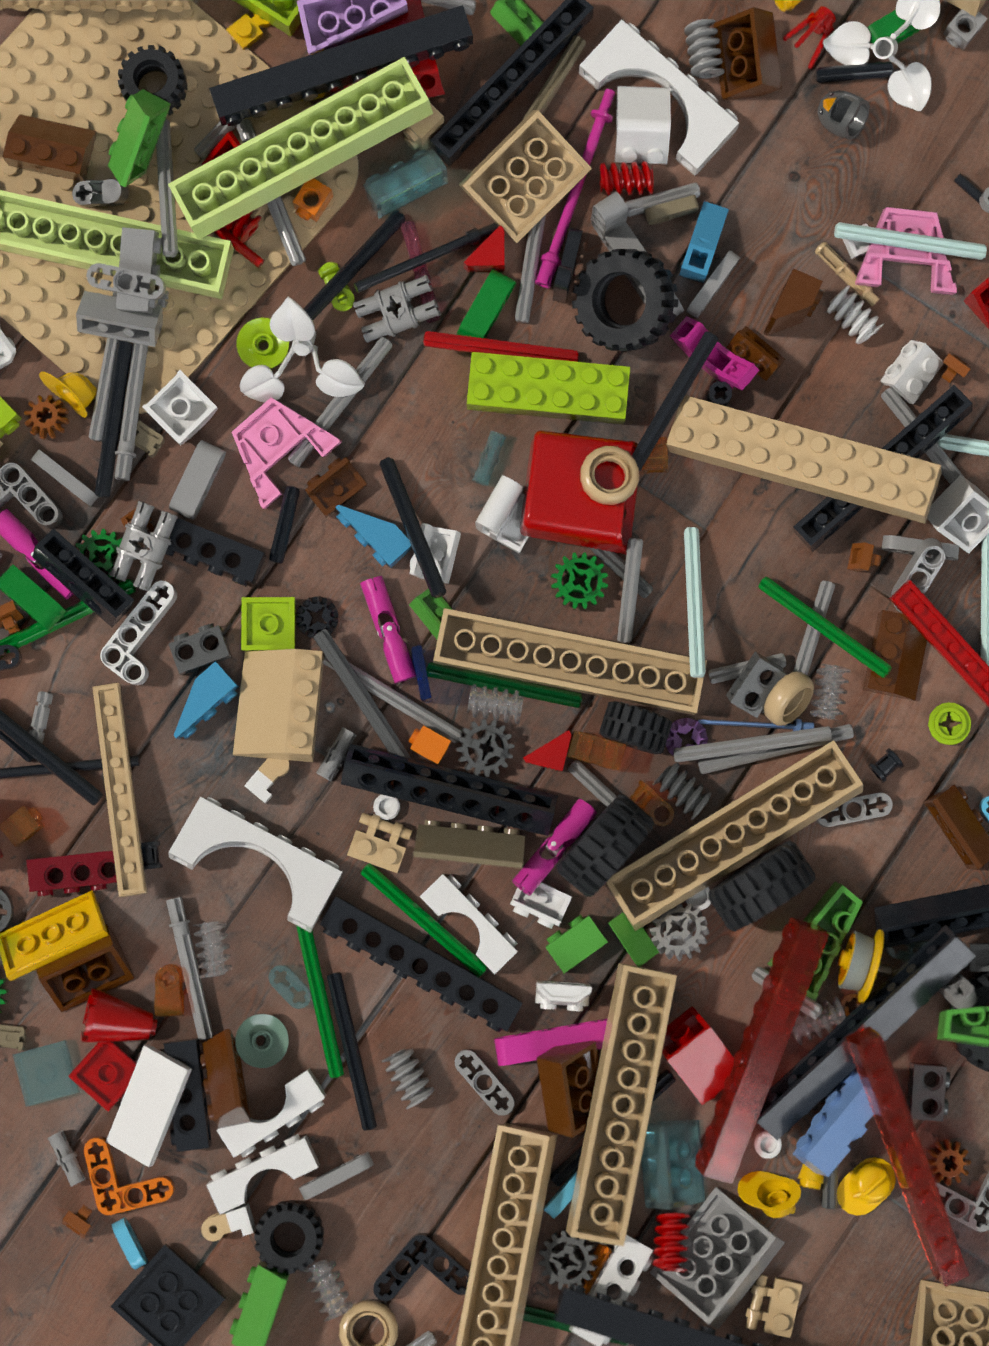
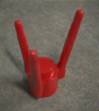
M821 6L815 13L811 12L805 20L783 37V40L787 41L809 24V29L794 45L795 48H799L813 32L819 35L822 32L824 33L808 65L809 69H812L824 47L823 41L834 31L831 25L836 21V17L830 9Z

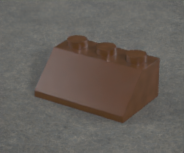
M752 7L713 24V28L718 29L717 34L714 35L715 38L719 39L716 48L721 49V53L717 55V58L723 60V63L718 65V69H724V74L719 76L722 100L760 97L782 89L773 12Z
M19 114L8 131L2 157L8 166L80 182L85 181L97 132Z
M793 268L763 334L769 336L802 323L806 316L811 318L824 293L820 289L823 281Z
M886 610L878 613L871 652L887 662L892 669L885 678H882L867 667L863 690L916 701L927 640L903 614Z
M955 784L948 785L923 803L966 868L978 870L989 861V831L986 832L981 825L983 819L975 808L971 810L967 804L968 796L960 786L956 787Z
M106 924L109 936L36 969L40 983L61 1012L87 1001L89 995H91L92 988L106 992L134 979L121 946L108 924Z
M230 1029L223 1030L204 1042V1053H200L201 1065L203 1069L207 1070L208 1077L204 1079V1088L206 1095L210 1094L211 1104L207 1105L210 1121L214 1120L218 1128L251 1122L242 1061L237 1053L235 1037Z
M596 1041L555 1046L537 1057L549 1132L573 1138L586 1129L599 1065Z

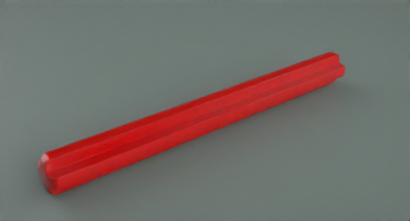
M426 331L423 337L425 347L574 362H578L579 359L578 351L431 331Z

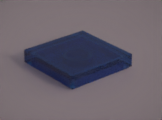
M422 645L414 646L411 651L420 697L424 703L432 702Z

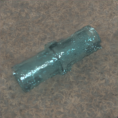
M490 431L484 451L480 452L479 465L472 481L483 486L489 485L495 465L499 464L500 459L498 457L506 436Z

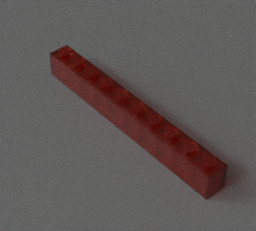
M790 917L788 924L783 929L782 940L778 950L773 955V964L770 972L764 978L760 998L754 1004L750 1024L744 1030V1039L740 1050L734 1056L733 1068L730 1075L725 1079L723 1094L715 1105L713 1120L706 1129L703 1146L696 1155L695 1167L704 1177L730 1184L734 1182L829 936V933L818 925Z
M868 1026L846 1036L845 1039L932 1274L947 1287L968 1277L969 1273L881 1034Z

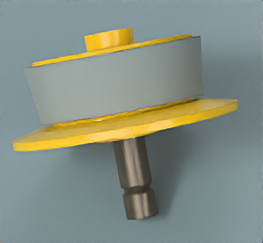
M880 929L877 930L873 938L854 931L847 942L845 950H842L838 962L840 966L838 987L858 991L859 1003H864L867 999L876 974L890 977L898 970V968H892L880 963L884 942V932Z

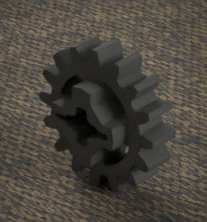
M481 719L480 726L475 721L470 722L472 729L463 728L462 731L465 736L457 737V741L462 743L461 747L455 748V751L462 752V756L458 761L467 762L464 767L467 771L473 767V775L478 776L481 770H483L484 777H489L490 770L495 774H499L498 767L507 768L508 765L505 759L513 758V755L508 753V749L514 748V744H508L507 742L512 735L503 734L505 730L504 725L496 728L495 720H491L489 725H487L486 719ZM485 730L481 737L477 739L471 738L476 732ZM496 735L501 741L502 748L498 747L495 741ZM488 741L487 746L490 747V751L482 754L483 750L479 748V745L485 744ZM468 748H471L475 755L474 761L468 753ZM498 757L493 764L485 766L488 759Z
M566 1229L562 1231L561 1237L557 1232L552 1234L553 1241L549 1239L544 1241L547 1249L539 1251V1254L545 1257L544 1260L538 1262L539 1265L546 1267L542 1275L546 1276L549 1274L551 1276L549 1280L550 1285L556 1281L559 1282L558 1289L560 1290L566 1284L569 1288L570 1283L574 1285L576 1283L578 1286L583 1287L585 1285L584 1279L589 1281L593 1278L589 1271H595L598 1267L592 1263L593 1260L598 1258V1255L591 1254L590 1251L595 1245H587L585 1243L586 1239L570 1237ZM567 1242L564 1250H555L559 1243ZM579 1247L583 1251L584 1257L580 1254ZM568 1254L570 1255L569 1259L573 1261L570 1265H567V1260L563 1259ZM552 1262L556 1265L558 1273L554 1269ZM574 1269L582 1270L579 1276L570 1278Z

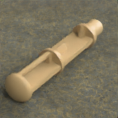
M827 242L821 243L816 248L815 254L819 255L836 272V275H839L860 296V299H865L871 306H874L880 300L873 293L871 286L855 285L857 278L854 274L855 271Z

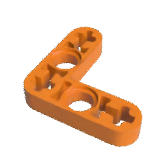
M100 1136L94 1137L85 1144L84 1155L97 1208L102 1214L114 1215L168 1200L173 1195L175 1185L173 1180L167 1176H158L119 1186L110 1145L106 1142V1139ZM94 1142H97L98 1146H103L104 1150L100 1152L101 1161L106 1158L108 1163H100L95 1167L93 1166V1162L98 1161L97 1154L90 1151L94 1146ZM105 1168L110 1172L111 1178L109 1182L100 1183L97 1180L96 1172L98 1169ZM159 1182H162L163 1186L168 1185L169 1189L165 1192V1196H162L161 1192H155L150 1195L152 1200H148L149 1193L145 1186L146 1184H149V1190L158 1187ZM113 1185L114 1189L109 1190L110 1198L116 1199V1203L112 1207L113 1209H110L108 1205H103V1201L107 1199L106 1191L100 1193L99 1189H105ZM132 1188H138L142 1191L143 1199L141 1202L134 1203L129 1199L128 1193Z

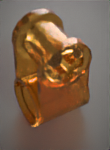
M639 780V786L629 798L653 819L654 825L658 827L667 826L674 818L673 808L658 796L651 787ZM643 793H645L643 798L637 803L636 801L639 799V797ZM659 807H664L669 812V818L665 822H659L654 817V811Z
M167 964L155 974L154 1008L156 1017L184 1015L183 975L181 969L175 964ZM168 971L170 975L175 976V979L170 984L168 979H163V975Z

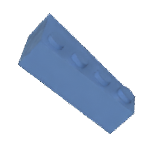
M856 1067L848 1077L837 1085L834 1091L829 1093L825 1105L820 1113L813 1117L810 1128L798 1140L797 1148L792 1155L814 1173L829 1177L851 1150L849 1143L863 1136L867 1131L865 1124L874 1114L879 1116L885 1109L882 1106L883 1102L889 1095L895 1097L900 1089L877 1070Z

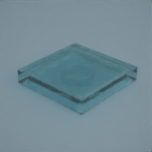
M66 1040L13 1054L26 1107L80 1092L78 1085L68 1077L74 1068Z

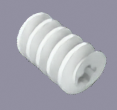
M848 285L830 301L827 312L838 311L834 318L835 321L845 319L841 327L845 329L851 326L852 328L848 335L852 337L859 334L856 343L860 344L872 337L885 323L879 326L875 325L879 317H868L872 310L871 308L861 310L864 301L861 300L855 303L854 300L857 293L847 295L850 285Z

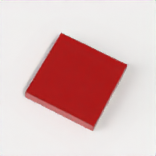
M98 1042L68 1077L109 1112L125 1094L137 1063L113 1042Z

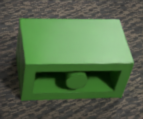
M580 914L568 923L571 928L561 933L558 930L546 939L549 943L545 948L563 973H566L608 943L589 915L583 918Z

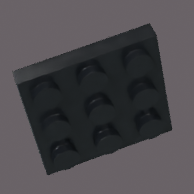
M166 1243L110 1307L153 1346H185L226 1297Z

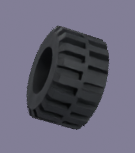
M148 45L146 50L143 49V46L138 47L137 53L134 54L131 51L127 54L129 60L123 59L121 62L123 69L118 70L120 78L118 85L121 93L127 102L131 94L134 95L141 91L138 87L144 75L153 71L162 72L167 75V82L161 90L152 94L171 104L168 111V116L173 114L172 109L174 107L179 109L182 106L180 100L185 101V90H188L187 78L182 65L175 58V55L171 51L167 53L164 47L159 46L158 50L155 49L154 45Z
M613 701L608 702L599 734L605 739L651 754H663L672 722L667 717L634 705Z
M290 1200L286 1203L284 1201L279 1202L277 1205L271 1206L258 1222L254 1234V1240H256L255 1250L256 1252L259 1251L260 1260L262 1262L265 1260L268 1263L267 1267L271 1270L274 1267L278 1269L277 1272L279 1273L289 1271V1274H292L296 1270L302 1271L306 1269L318 1256L324 1241V1227L322 1228L320 1216L317 1217L315 1215L316 1211L313 1208H307V1204L303 1202L298 1204L296 1200ZM293 1222L302 1228L305 1234V1242L299 1250L285 1251L276 1244L273 1234L275 1228L280 1223Z

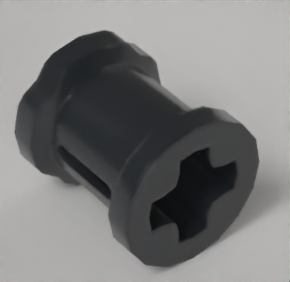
M717 381L713 383L707 393L708 402L727 406L732 398V388L726 382ZM723 391L725 393L723 399L721 397L718 399L714 397L716 392L720 393Z
M890 748L885 751L886 754L877 762L868 765L882 783L886 782V778L897 768L902 769L904 767L902 761Z
M160 841L141 843L144 870L163 868L162 863L159 862L158 846H160Z

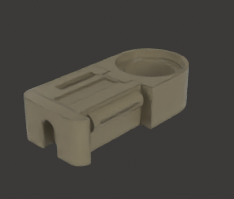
M691 195L649 207L644 212L648 225H654L691 213L695 214L698 212L699 206L696 196Z
M138 420L135 446L153 458L164 444L165 439L162 435Z
M0 1023V1047L18 1048V1051L23 1050L26 1043L27 1028L25 1026Z

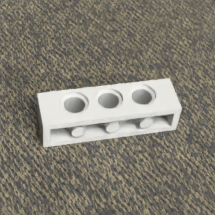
M626 1235L624 1247L618 1245L613 1247L588 1295L595 1297L596 1292L607 1295L606 1290L608 1286L617 1284L620 1288V1294L617 1298L612 1299L611 1302L621 1305L622 1300L626 1301L629 1294L633 1296L640 1285V1281L637 1279L642 1270L646 1272L653 1261V1257L650 1255L653 1250ZM625 1259H629L633 1264V1270L628 1275H623L620 1271V1264ZM570 1326L569 1328L570 1331L595 1346L607 1345L611 1339L577 1327Z

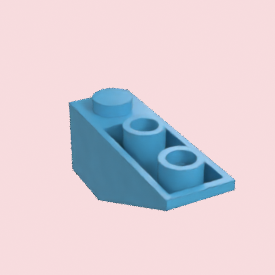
M706 201L703 202L679 274L680 276L701 283L705 282L729 209Z
M341 505L336 506V510L339 512L336 516L337 519L346 528L350 525L357 532L354 537L362 546L366 547L369 545L375 551L372 556L382 567L387 564L392 568L412 549L409 539L395 524Z
M216 661L195 679L173 735L176 739L180 740L182 737L184 739L189 738L196 732L197 728L195 726L202 719L205 722L217 713L215 708L220 703L224 702L227 704L237 695L235 690L239 686Z

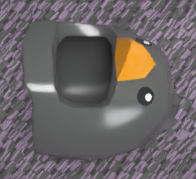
M837 90L829 92L820 100L817 115L822 126L827 131L836 136L852 140L864 128L869 115L870 105L868 101L860 96L847 91Z

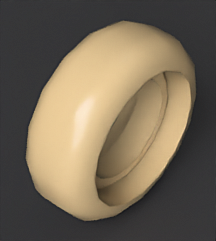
M604 446L595 449L585 458L581 467L580 481L584 491L592 500L600 504L615 505L626 501L634 493L639 483V469L635 459L628 451L616 446ZM612 461L623 468L625 481L619 488L614 490L604 489L596 482L594 471L600 463Z
M792 672L779 680L770 691L764 705V714L769 721L777 726H785L796 720L804 712L814 693L813 681L803 672Z
M363 1300L353 1304L344 1313L339 1324V1338L342 1346H365L360 1344L353 1334L354 1323L365 1315L377 1317L384 1326L382 1340L372 1346L395 1345L398 1338V1323L394 1313L386 1305L376 1300Z

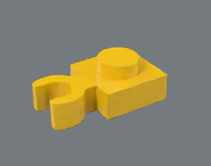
M255 13L252 18L245 14L228 27L226 31L244 50L264 36L260 28L269 27L271 24L261 19Z

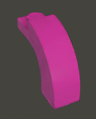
M686 316L670 337L690 358L704 332L708 330L702 323ZM719 342L716 343L702 367L704 371L719 382H726L732 389L736 387L740 390H743L759 371L755 364L736 356Z

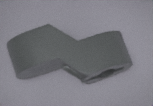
M114 179L86 180L74 186L72 196L77 204L86 207L117 206L127 201L129 189L128 186L123 187Z

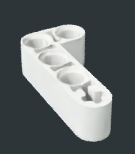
M166 581L154 583L150 591L144 595L101 651L100 658L103 664L132 685H141L149 677L148 668L133 655L175 603L177 591L170 583ZM160 589L167 590L169 594L167 599L164 597L160 599L161 595L158 593ZM154 600L155 602H157V604H159L162 607L158 609L154 604L150 603V601ZM146 608H152L154 612L153 618L147 622L141 619L142 611ZM135 629L137 632L136 640L130 643L126 642L124 638L126 631ZM112 650H119L121 654L119 661L114 664L110 663L108 660L109 653ZM133 666L141 668V676L136 680H131L129 677V671Z

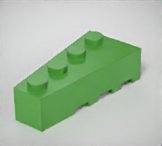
M834 882L767 964L801 993L816 1001L819 994L818 991L823 981L826 980L829 973L828 970L835 956L837 957L841 949L840 945L846 933L848 934L863 902L845 886Z
M989 1007L954 1009L940 1012L937 1039L989 1048Z

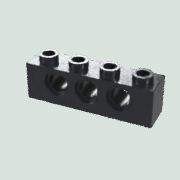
M179 518L176 519L169 537L171 545H168L165 553L171 557L174 556V553L184 556V562L198 567L199 563L209 566L207 571L221 577L223 573L233 576V582L243 586H247L248 583L255 585L266 559L264 552ZM184 535L191 536L190 546L180 548L178 545L179 539ZM208 545L216 547V553L211 558L203 556V549ZM232 555H238L241 559L239 566L236 568H229L227 565V560Z
M54 528L35 546L32 557L112 628L131 609L134 599Z
M191 1038L164 1043V1048L160 1049V1051L177 1061L186 1062L188 1067L192 1069L185 1088L191 1091L192 1099L189 1102L179 1100L173 1115L174 1129L170 1130L171 1144L176 1146L177 1152L209 1148L212 1145L204 1088V1074L200 1061L199 1039ZM184 1115H191L195 1119L194 1128L188 1129L182 1124Z

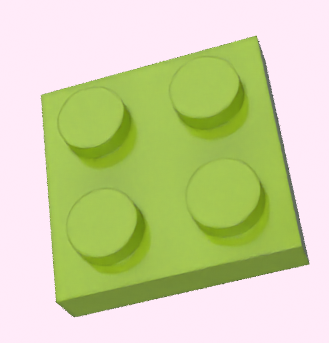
M242 597V651L295 649V597Z

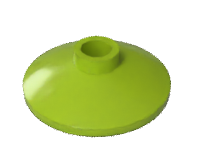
M270 318L253 319L246 323L238 334L236 344L238 354L242 361L251 368L257 365H265L270 369L275 368L284 361L288 354L289 341L280 340L272 333ZM267 342L269 347L266 350H261L259 348L260 343Z

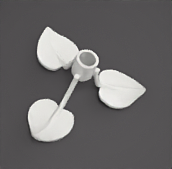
M898 0L896 14L901 19L906 20V22L896 32L891 34L890 37L879 38L874 44L869 43L871 39L869 29L863 23L852 21L837 28L823 41V45L832 57L844 65L866 63L870 56L868 48L872 49L874 55L879 59L889 58L890 62H893L901 69L894 72L889 78L888 92L890 96L900 105L921 111L928 102L931 93L932 81L930 73L919 62H913L905 67L902 62L896 59L894 55L897 53L898 44L895 39L910 23L916 29H926L935 24L940 15V0Z
M290 297L284 300L270 320V329L277 338L283 341L293 340L289 353L275 374H273L268 366L257 365L246 371L240 382L241 392L249 398L260 402H266L270 398L278 400L284 392V384L278 377L281 376L293 354L305 356L312 353L316 371L320 373L316 379V385L327 395L334 397L349 396L360 391L365 385V382L360 378L355 368L346 361L333 359L325 362L323 368L320 366L317 354L318 347L314 345L316 338L314 323L306 311Z

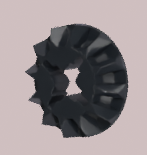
M321 596L310 597L300 604L296 613L299 629L310 638H314L317 633L324 629L328 630L331 634L336 629L339 620L335 605L330 600ZM325 608L322 618L327 624L325 625L317 621L310 627L313 618L308 611L318 613Z

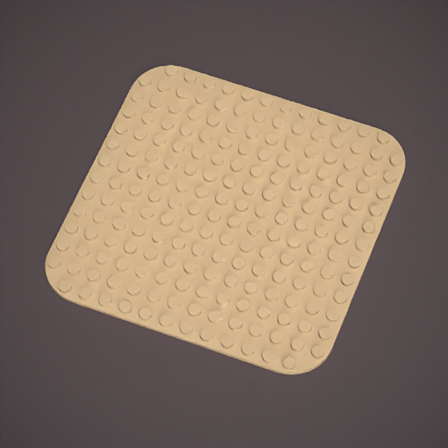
M193 1L191 10L183 9L182 12H172L168 9H158L156 12H147L142 9H132L129 12H122L117 9H106L103 12L80 9L73 12L66 9L43 11L39 8H34L0 46V190L161 225L156 147L147 172L128 185L129 197L124 204L86 207L77 204L72 196L74 186L80 181L8 166L2 156L8 131L19 114L96 131L97 134L86 180H117L108 166L111 158L109 150L112 144L117 141L119 135L117 127L120 121L125 118L127 109H125L126 101L118 85V80H120L118 70L123 69L121 65L123 59L129 60L127 54L131 51L134 54L137 53L138 47L143 46L144 50L148 49V45H154L156 50H158L159 46L164 47L167 53L171 51L175 58L180 61L188 84V90H185V101L180 100L182 106L179 109L174 107L172 109L173 114L170 116L167 114L166 117L170 122L173 179L176 180L202 166L204 160L195 153L194 148L220 122L209 88L269 69L270 67L248 48L243 50L226 29ZM158 71L149 72L140 80L138 89H144L150 93L158 92L165 86L167 75ZM297 101L287 109L279 110L276 108L268 111L262 117L253 118L251 116L245 119L251 120L255 133L258 136L314 105L309 101ZM236 127L232 131V133L235 135L240 144H243L238 129ZM357 155L314 178L331 188L333 192V198L317 222L312 219L306 221L295 213L296 209H294L293 200L304 184L281 195L302 251L353 193L359 172ZM314 196L308 197L305 200V204L307 206H314L318 203L319 199ZM175 199L177 229L193 232ZM267 203L254 210L251 217L254 218L260 215L262 218L256 232L244 243L265 260L260 268H257L234 249L222 299L166 287L169 297L165 299L168 302L166 308L162 307L163 325L156 346H148L139 414L146 413L142 406L147 404L176 376L179 370L189 378L291 264ZM214 232L207 235L215 238H220ZM0 250V316L66 374H82L98 389L108 338L77 332L76 313L84 291L113 296V292L90 285L87 280V269ZM101 272L94 273L93 277L97 279V284H100V281L104 279L111 281L110 287H114V275L108 276ZM155 285L154 289L159 290V286Z

